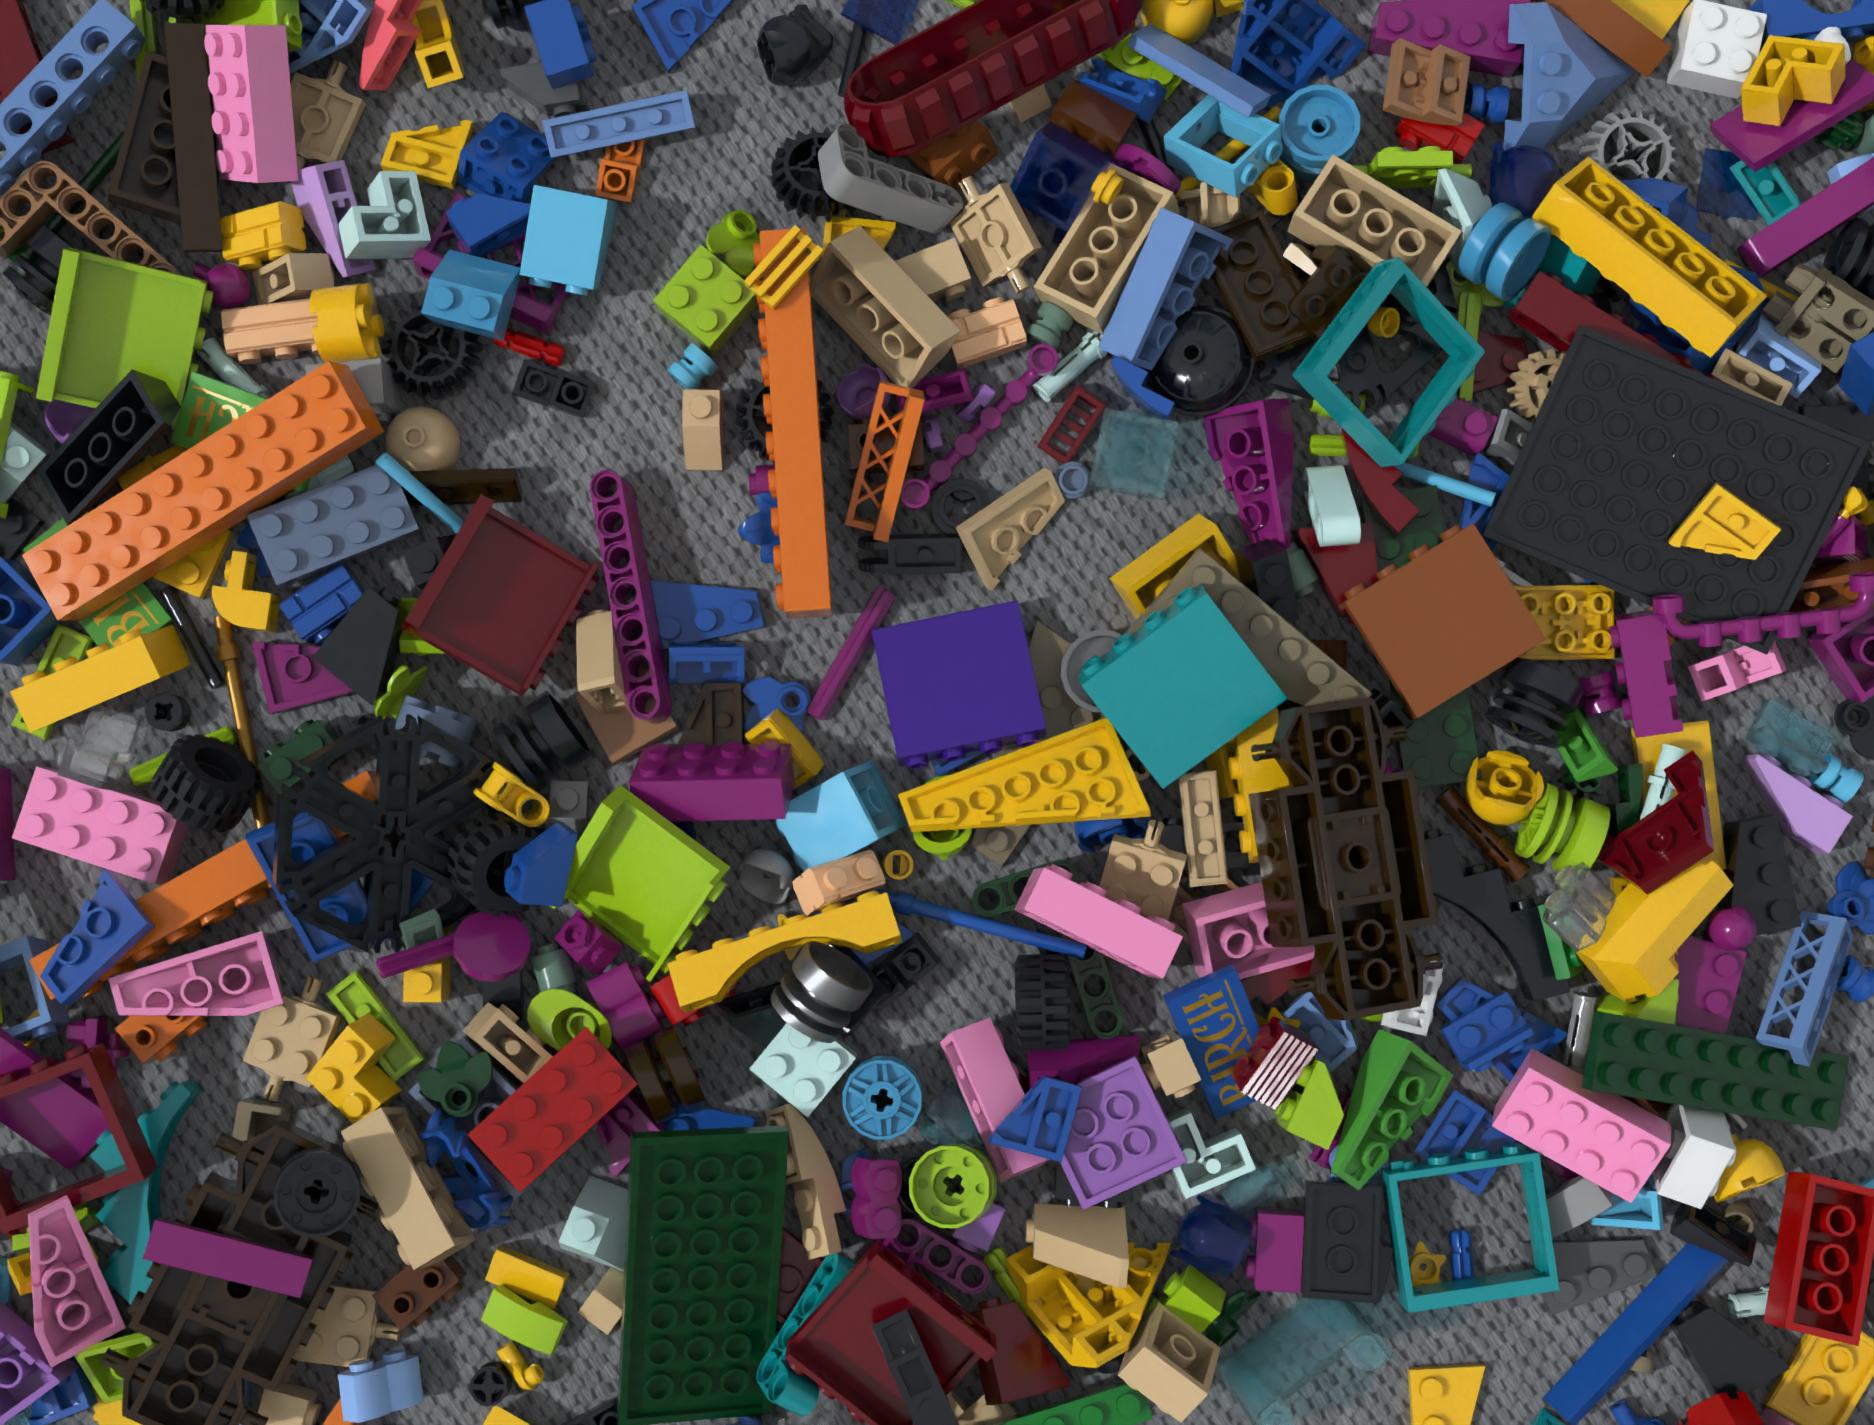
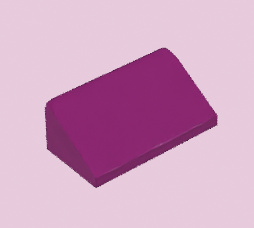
M965 368L921 379L913 387V389L924 391L925 401L921 413L974 400ZM895 394L896 402L901 412L904 409L906 397Z

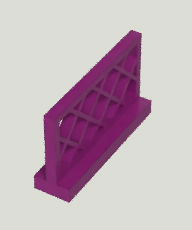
M455 193L446 211L451 209L456 201L466 197ZM446 211L431 235L429 244L424 249L419 248L413 258L418 275L430 280L431 275L444 258L443 255L435 252L441 241L456 237L460 252L468 254L467 251H464L462 243L453 230L447 231L450 224ZM526 233L498 248L514 246L518 260L507 263L508 265L521 267L522 256L518 243L525 241ZM493 252L489 254L490 259L496 261ZM524 276L526 283L518 285L510 318L550 336L556 324L555 318L570 292L565 291L566 284H562L560 288L559 283L552 282V284H555L557 295L551 305L536 299L533 289L540 288V286L529 284V277ZM529 291L531 296L525 294L524 292Z

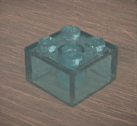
M1105 408L1090 487L1162 501L1179 422Z

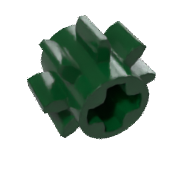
M1857 110L1821 132L1820 134L1822 135L1818 142L1834 151H1838L1841 145L1850 148L1864 129V122L1858 120L1862 112Z
M1562 764L1563 769L1567 772L1565 777L1557 779V782L1565 783L1567 791L1571 792L1572 796L1578 794L1579 799L1582 797L1589 799V792L1596 796L1604 794L1599 787L1602 781L1608 779V776L1604 775L1585 780L1588 785L1580 786L1567 764Z

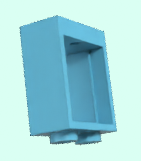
M1210 95L1203 98L1163 136L1167 165L1235 198L1248 186L1254 184L1258 176L1270 164L1275 163L1279 159L1283 149L1280 124L1256 113L1247 118ZM1218 131L1251 146L1234 164L1200 149Z

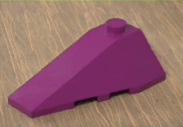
M1289 398L1260 400L1225 408L1219 413L1204 416L1210 454L1214 461L1220 459L1223 473L1226 477L1223 483L1227 492L1232 491L1239 506L1238 516L1250 543L1254 544L1269 539L1284 549L1290 548L1294 430Z

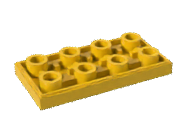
M1602 585L1513 586L1546 637L1545 641L1523 653L1519 658L1529 660L1615 659V648L1612 647L1609 626H1615L1614 590Z
M1709 720L1682 723L1684 731L1638 738L1635 736L1634 729L1631 728L1635 764L1643 765L1641 813L1651 785L1647 781L1649 775H1654L1662 744L1687 750L1686 754L1693 750L1701 759L1714 851L1701 860L1706 864L1712 860L1721 869H1727ZM1673 790L1671 799L1678 795L1677 791Z

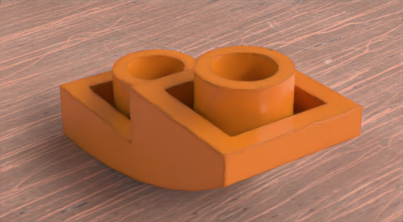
M647 139L606 147L605 157L600 162L595 196L632 203Z

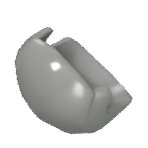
M757 849L744 857L743 862L738 868L739 871H742L739 878L740 885L751 895L771 904L784 903L793 887L792 881L795 880L794 872L784 856L772 850ZM766 870L774 873L776 877L774 880L763 878V871Z

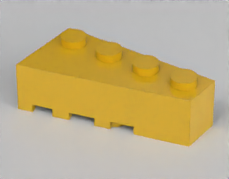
M174 625L166 626L143 635L141 629L134 630L118 637L121 644L110 649L107 642L85 651L88 658L78 662L74 656L54 664L56 672L46 676L44 671L40 670L21 678L24 686L14 689L10 693L29 732L38 730L190 666L187 653Z

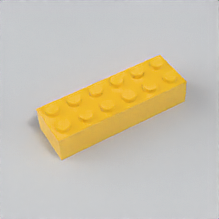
M1590 157L1584 159L1559 179L1532 215V218L1550 227L1552 235H1555L1567 244L1575 255L1586 259L1600 271L1604 278L1615 282L1629 293L1636 303L1644 305L1658 316L1665 326L1673 328L1686 338L1694 349L1705 353L1710 358L1744 325L1767 297L1765 293Z

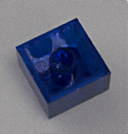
M1049 121L1036 132L1010 188L1020 205L1068 232L1092 194L1091 187L1101 171H1106L1113 157Z

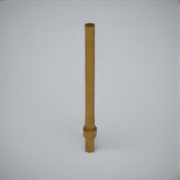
M222 616L214 617L219 646L216 647L218 662L223 663L239 748L246 755V758L253 762L256 766L255 770L260 774L238 659H241L239 644L234 643L230 622ZM260 779L261 788L251 803L256 829L270 824L262 779Z

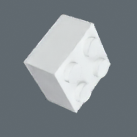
M1693 0L1680 16L1667 83L1738 99L1741 96V87L1759 55L1767 14L1705 0Z
M1672 1104L1667 1112V1122L1671 1123V1146L1652 1172L1658 1195L1702 1209L1707 1198L1714 1196L1719 1186V1178L1725 1167H1730L1736 1157V1146L1733 1144L1730 1125L1727 1123L1724 1112Z

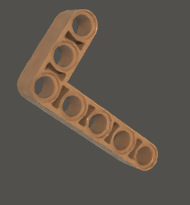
M36 162L0 198V229L5 230V236L0 241V257L10 256L17 248H20L56 211L108 257L128 261V257L133 251L140 250L144 251V258L138 264L179 274L167 260L51 162ZM50 176L57 177V182L51 189L41 188L45 178ZM75 202H86V208L83 212L76 215L70 214V209ZM31 203V209L26 215L16 216V209L19 205ZM105 226H115V233L111 238L99 239V233Z

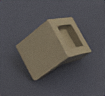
M246 1098L238 1101L232 1137L241 1141H249L277 1120L290 1123L293 1104L255 1098Z

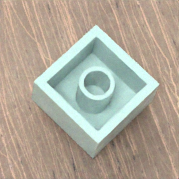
M786 1023L749 1069L806 1117H809L853 1063L857 1053L839 1038L832 1043L819 1042L807 1037Z

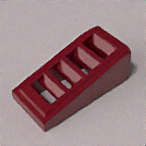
M1077 384L1037 447L1062 464L1071 462L1108 403ZM1079 398L1096 409L1093 415L1075 405L1076 399ZM1069 410L1087 421L1084 428L1066 417ZM1061 423L1079 434L1076 441L1057 429ZM1053 435L1071 447L1068 453L1049 441Z

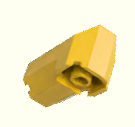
M1702 860L1698 861L1648 895L1629 883L1576 942L1572 949L1605 990L1624 1002L1638 1001L1635 996L1645 994L1648 998L1658 996L1679 973L1678 963L1675 960V954L1678 955V948L1734 885L1721 867L1712 860L1708 864Z

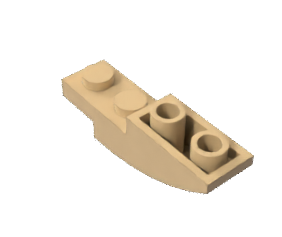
M786 1104L766 1111V1126L786 1125L789 1131L785 1186L793 1184L794 1202L799 1213L803 1232L802 1242L806 1248L808 1260L842 1252L834 1214L844 1212L846 1209L834 1169L822 1144L806 1119L792 1104Z

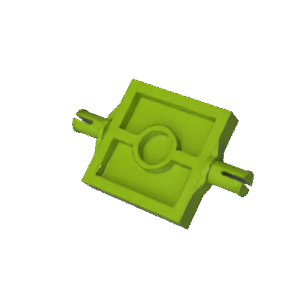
M1426 146L1418 151H1404L1402 147H1387L1382 149L1381 152H1377L1371 163L1352 165L1389 188H1436L1438 170L1447 168L1471 179L1472 175L1471 163L1453 164V151H1441V148L1438 146Z

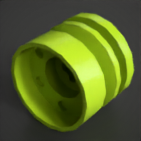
M1545 782V788L1540 801L1530 815L1519 824L1515 841V853L1527 859L1532 856L1533 861L1539 864L1545 863L1552 855L1551 864L1554 870L1580 879L1590 870L1603 846L1609 828L1610 809L1584 797L1577 800L1572 806L1573 796L1571 792L1564 789L1559 792L1558 787Z
M948 1144L927 1151L915 1163L909 1177V1196L914 1209L926 1222L939 1228H959L980 1219L992 1207L997 1195V1174L992 1162L981 1150L967 1144ZM961 1176L963 1178L961 1186L965 1188L964 1191L960 1190L952 1193L950 1190L953 1184L949 1179Z

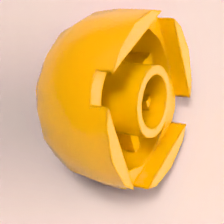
M1142 0L1141 18L1144 26L1151 23L1159 30L1168 33L1187 45L1196 42L1206 33L1213 18L1214 0Z
M1489 751L1486 757L1480 758L1479 761V756L1474 759L1464 786L1466 800L1472 811L1482 820L1494 825L1508 826L1526 819L1540 801L1545 788L1540 772L1538 771L1535 775L1533 770L1528 767L1530 762L1527 759L1509 751ZM1481 769L1482 779H1477V772Z
M1737 1134L1731 1135L1733 1144L1736 1146V1157L1730 1167H1725L1719 1178V1186L1713 1196L1715 1201L1719 1203L1741 1195L1742 1192L1763 1186L1786 1174L1783 1168L1784 1165L1773 1148L1758 1139L1739 1140Z

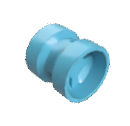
M691 343L684 350V357L678 362H673L668 367L667 372L685 389H700L701 381L706 376H712L718 369V366L699 347Z
M1831 753L1824 755L1816 765L1824 772L1819 777L1811 772L1808 777V781L1812 783L1814 788L1826 790L1830 796L1838 799L1843 804L1855 795L1864 779L1863 773L1853 767L1846 768L1842 765L1841 759Z

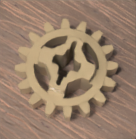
M1549 349L1542 353L1538 351L1529 354L1528 359L1517 363L1520 371L1511 373L1509 376L1516 382L1515 386L1507 388V392L1515 394L1516 397L1509 405L1510 407L1519 406L1521 411L1518 415L1524 419L1529 418V422L1532 424L1565 355L1563 353L1555 354L1554 349ZM1540 367H1546L1544 371H1540V374H1535V371Z

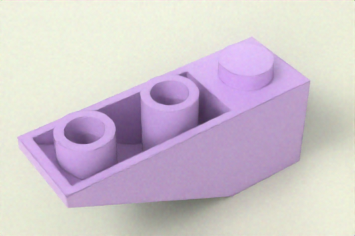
M1768 754L1745 755L1742 761L1773 815H1777L1778 823L1783 833L1815 854H1829L1853 817L1842 809L1844 804L1830 795L1823 794L1821 796L1812 790V783L1806 778L1795 773L1789 775L1779 768L1781 763Z

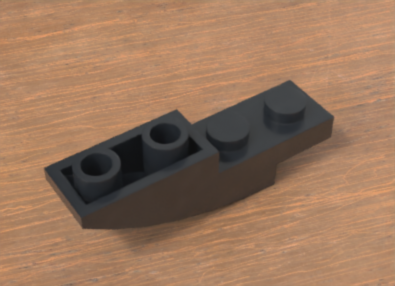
M905 1309L872 1325L871 1327L914 1425H959L908 1310Z

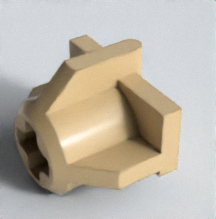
M1205 182L1200 184V189L1180 192V200L1185 202V206H1187V219L1209 229L1233 221L1241 211L1240 194L1235 198L1215 187H1211Z

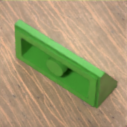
M1578 708L1574 713H1569L1563 717L1569 725L1566 731H1556L1563 737L1557 749L1577 782L1612 774L1619 770L1594 726Z

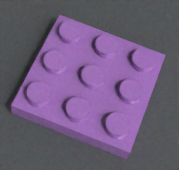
M1137 1055L1075 1083L1082 1086L1063 1159L1060 1163L1083 1210L1187 1162L1188 1159Z

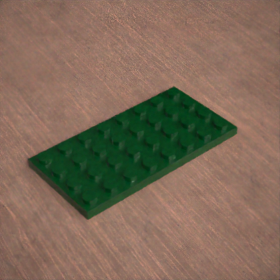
M786 1125L631 1132L617 1403L618 1425H648L770 1414L771 1402L757 1383L756 1376L758 1367L776 1335L789 1137Z

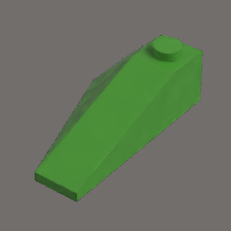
M1379 1029L1360 1063L1331 1172L1353 1188L1360 1190L1388 1160L1389 1150L1399 1139L1405 1141L1413 1133L1411 1126L1422 1114L1429 1116L1437 1107L1454 1075L1412 1041Z

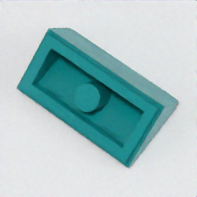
M1742 160L1730 167V170L1768 226L1802 204L1774 162H1771L1757 172H1754Z

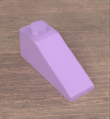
M339 160L298 170V181H291L297 205L303 211V217L342 277L376 270L373 259L345 258L338 224L351 206H357L345 161Z

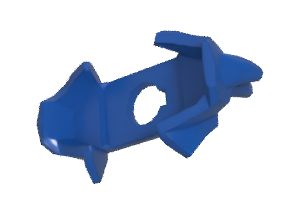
M438 1109L429 1119L425 1131L418 1135L419 1139L424 1140L426 1164L433 1168L440 1154H447L471 1192V1198L453 1202L454 1207L465 1215L472 1217L479 1231L505 1226L511 1221V1217L500 1215L510 1207L513 1197L508 1195L502 1198L505 1191L499 1190L467 1140L468 1133L465 1130L455 1131V1125L461 1117L450 1115L441 1122L443 1111ZM464 1161H468L474 1166L477 1171V1177L467 1170Z

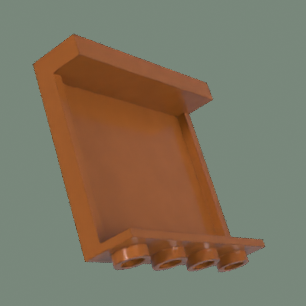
M1458 523L1439 535L1443 541L1432 549L1426 543L1408 554L1411 561L1401 568H1398L1395 562L1376 573L1379 581L1367 588L1364 582L1345 592L1344 595L1347 601L1338 606L1340 610L1346 609L1404 701L1406 706L1402 707L1410 720L1421 717L1546 640L1543 632L1474 523L1465 529H1462Z

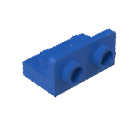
M1504 990L1439 1028L1461 1067L1469 1071L1475 1069L1476 1072L1484 1071L1497 1062L1495 1057L1507 1050L1509 1053L1521 1050L1529 1044L1527 1038L1536 1033L1532 1026L1525 1023L1510 995Z

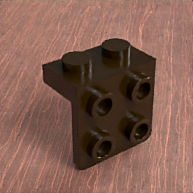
M1318 245L1309 257L1319 266L1288 303L1289 312L1318 339L1368 275L1364 270H1359L1351 262L1352 257L1338 245L1334 247Z

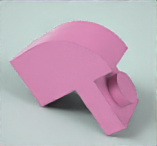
M1775 640L1767 655L1741 645L1688 666L1701 701L1735 691L1747 684L1787 670Z

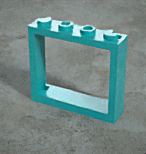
M1399 257L1377 262L1292 376L1380 467L1403 465L1408 457L1414 456L1416 445L1423 436L1433 430L1436 425V418L1441 411L1455 400L1457 396L1456 391L1464 380L1473 375L1475 372L1473 368L1485 353V350ZM1391 292L1449 355V358L1387 440L1327 375Z
M1514 1142L1502 1145L1503 1150L1488 1152V1148H1472L1465 1150V1156L1451 1158L1449 1153H1438L1427 1156L1428 1161L1413 1163V1159H1397L1390 1162L1391 1167L1380 1168L1390 1242L1394 1248L1393 1263L1399 1304L1408 1313L1560 1291L1539 1152L1526 1147L1521 1142ZM1519 1163L1535 1269L1412 1287L1397 1181Z

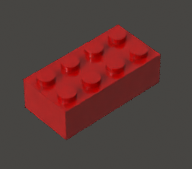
M585 1027L467 1135L521 1193L636 1088L638 1083L592 1031Z
M1788 1171L1763 1323L1859 1346L1874 1253V1189L1810 1173Z

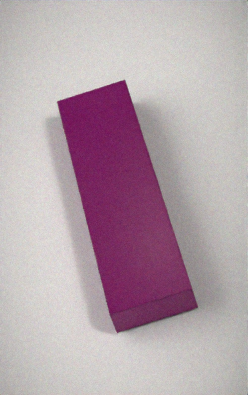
M156 1218L142 1259L301 1298L313 1257Z

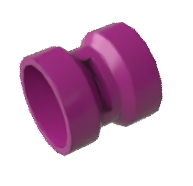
M1612 671L1576 680L1585 687L1583 693L1584 703L1582 704L1585 716L1622 707L1619 696L1614 693L1612 688L1615 682Z

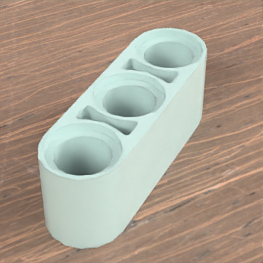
M1344 466L1305 467L1303 481L1307 480L1308 492L1304 493L1319 546L1359 544L1361 539L1360 517Z

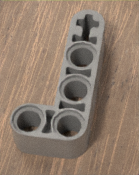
M839 124L818 151V161L824 190L838 202L934 234L941 233L963 208L961 196L952 187L868 157L865 139L859 136L856 128L850 124Z

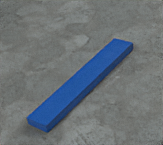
M1687 1243L1543 1399L1571 1425H1577L1729 1260Z

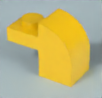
M232 551V557L226 562L224 571L225 580L228 581L227 587L212 585V598L217 611L225 620L234 625L254 631L276 633L281 597L272 593L253 591L257 556L247 552Z

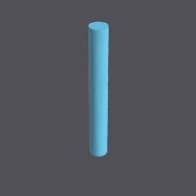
M387 452L382 453L376 460V464L451 530L458 533L464 520Z
M1406 462L1403 465L1394 466L1402 473L1404 478L1427 486L1436 485V488L1490 507L1493 506L1497 493Z

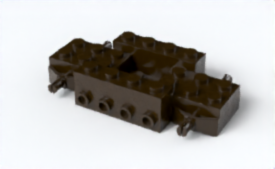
M1372 697L1302 706L1279 711V722L1273 742L1260 745L1255 744L1251 747V752L1265 751V753L1252 755L1253 760L1256 762L1259 760L1275 759L1287 776L1290 788L1249 794L1272 947H1306L1314 945L1315 948L1308 977L1289 979L1287 986L1300 987L1290 988L1288 992L1291 996L1311 992L1324 1010L1325 1019L1351 1020L1419 1007L1423 999V974H1426V971L1442 969L1443 962L1432 961L1443 960L1440 953L1420 955L1414 937L1409 931V928L1438 923L1436 915L1437 901L1433 895L1430 877L1431 862L1426 851L1424 839L1425 824L1420 814L1418 801L1419 787L1415 780L1414 770L1384 774L1387 744H1390L1389 742L1405 741L1407 733L1394 735V733L1407 730L1404 725L1392 727L1383 725L1379 710ZM1353 847L1357 848L1360 852L1361 862L1357 868L1353 867L1349 861V852Z
M277 1120L249 1141L244 1140V1142L222 1131L214 1147L236 1156L235 1160L238 1161L237 1183L214 1172L209 1174L203 1185L195 1182L184 1203L191 1208L184 1221L176 1218L175 1222L312 1256L313 1260L301 1298L253 1286L247 1294L236 1295L229 1288V1280L153 1262L146 1277L153 1279L146 1293L142 1291L137 1292L127 1313L133 1315L128 1328L157 1341L136 1355V1357L131 1356L130 1358L108 1348L100 1362L101 1365L103 1364L122 1373L120 1376L124 1379L122 1416L142 1425H266L269 1417L253 1412L245 1406V1379L274 1392L280 1380L286 1383L289 1381L298 1363V1360L292 1358L298 1345L307 1346L317 1326L311 1322L317 1308L323 1311L326 1309L335 1291L334 1288L329 1286L335 1273L343 1275L353 1256V1253L347 1251L352 1238L351 1234L339 1230L326 1237L308 1238L293 1233L282 1224L274 1208V1182L282 1165L292 1155L306 1148L325 1147L337 1151L351 1162L355 1171V1163L347 1157L342 1147L283 1120L281 1122ZM314 1180L313 1186L305 1187L304 1191L310 1192L311 1199L316 1200L320 1193H327L328 1189L322 1187L321 1180ZM360 1195L356 1211L372 1218L379 1204Z

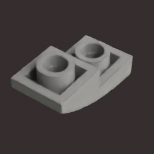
M1580 1175L1563 1182L1557 1191L1546 1195L1552 1238L1585 1223L1613 1206L1615 1201L1608 1191Z

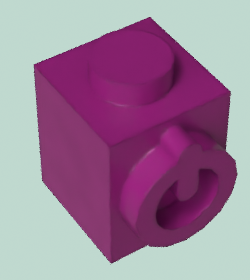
M579 909L564 924L554 938L578 964L599 976L624 947L604 926Z

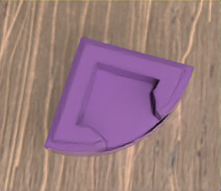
M986 384L975 385L972 390L974 400L964 402L955 416L966 423L972 421L980 406L986 407L995 396V391Z
M937 417L923 418L922 424L928 453L943 452Z

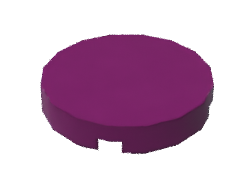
M1121 144L1114 154L1113 158L1115 159L1116 166L1174 192V195L1180 190L1181 184L1175 174L1159 159L1143 149L1130 144Z
M488 912L474 913L460 923L454 934L453 955L455 960L457 959L461 969L467 975L480 981L498 982L505 980L506 976H510L513 973L517 974L521 971L529 957L530 937L526 927L516 917H507L503 912L500 917L492 916Z

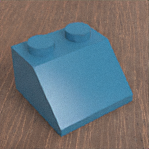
M449 249L430 277L421 314L432 323L504 341L521 277L519 275L520 267Z

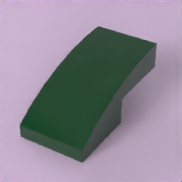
M1642 764L1617 766L1619 768L1617 774L1620 803L1605 804L1610 809L1608 831L1612 838L1635 823L1642 795Z

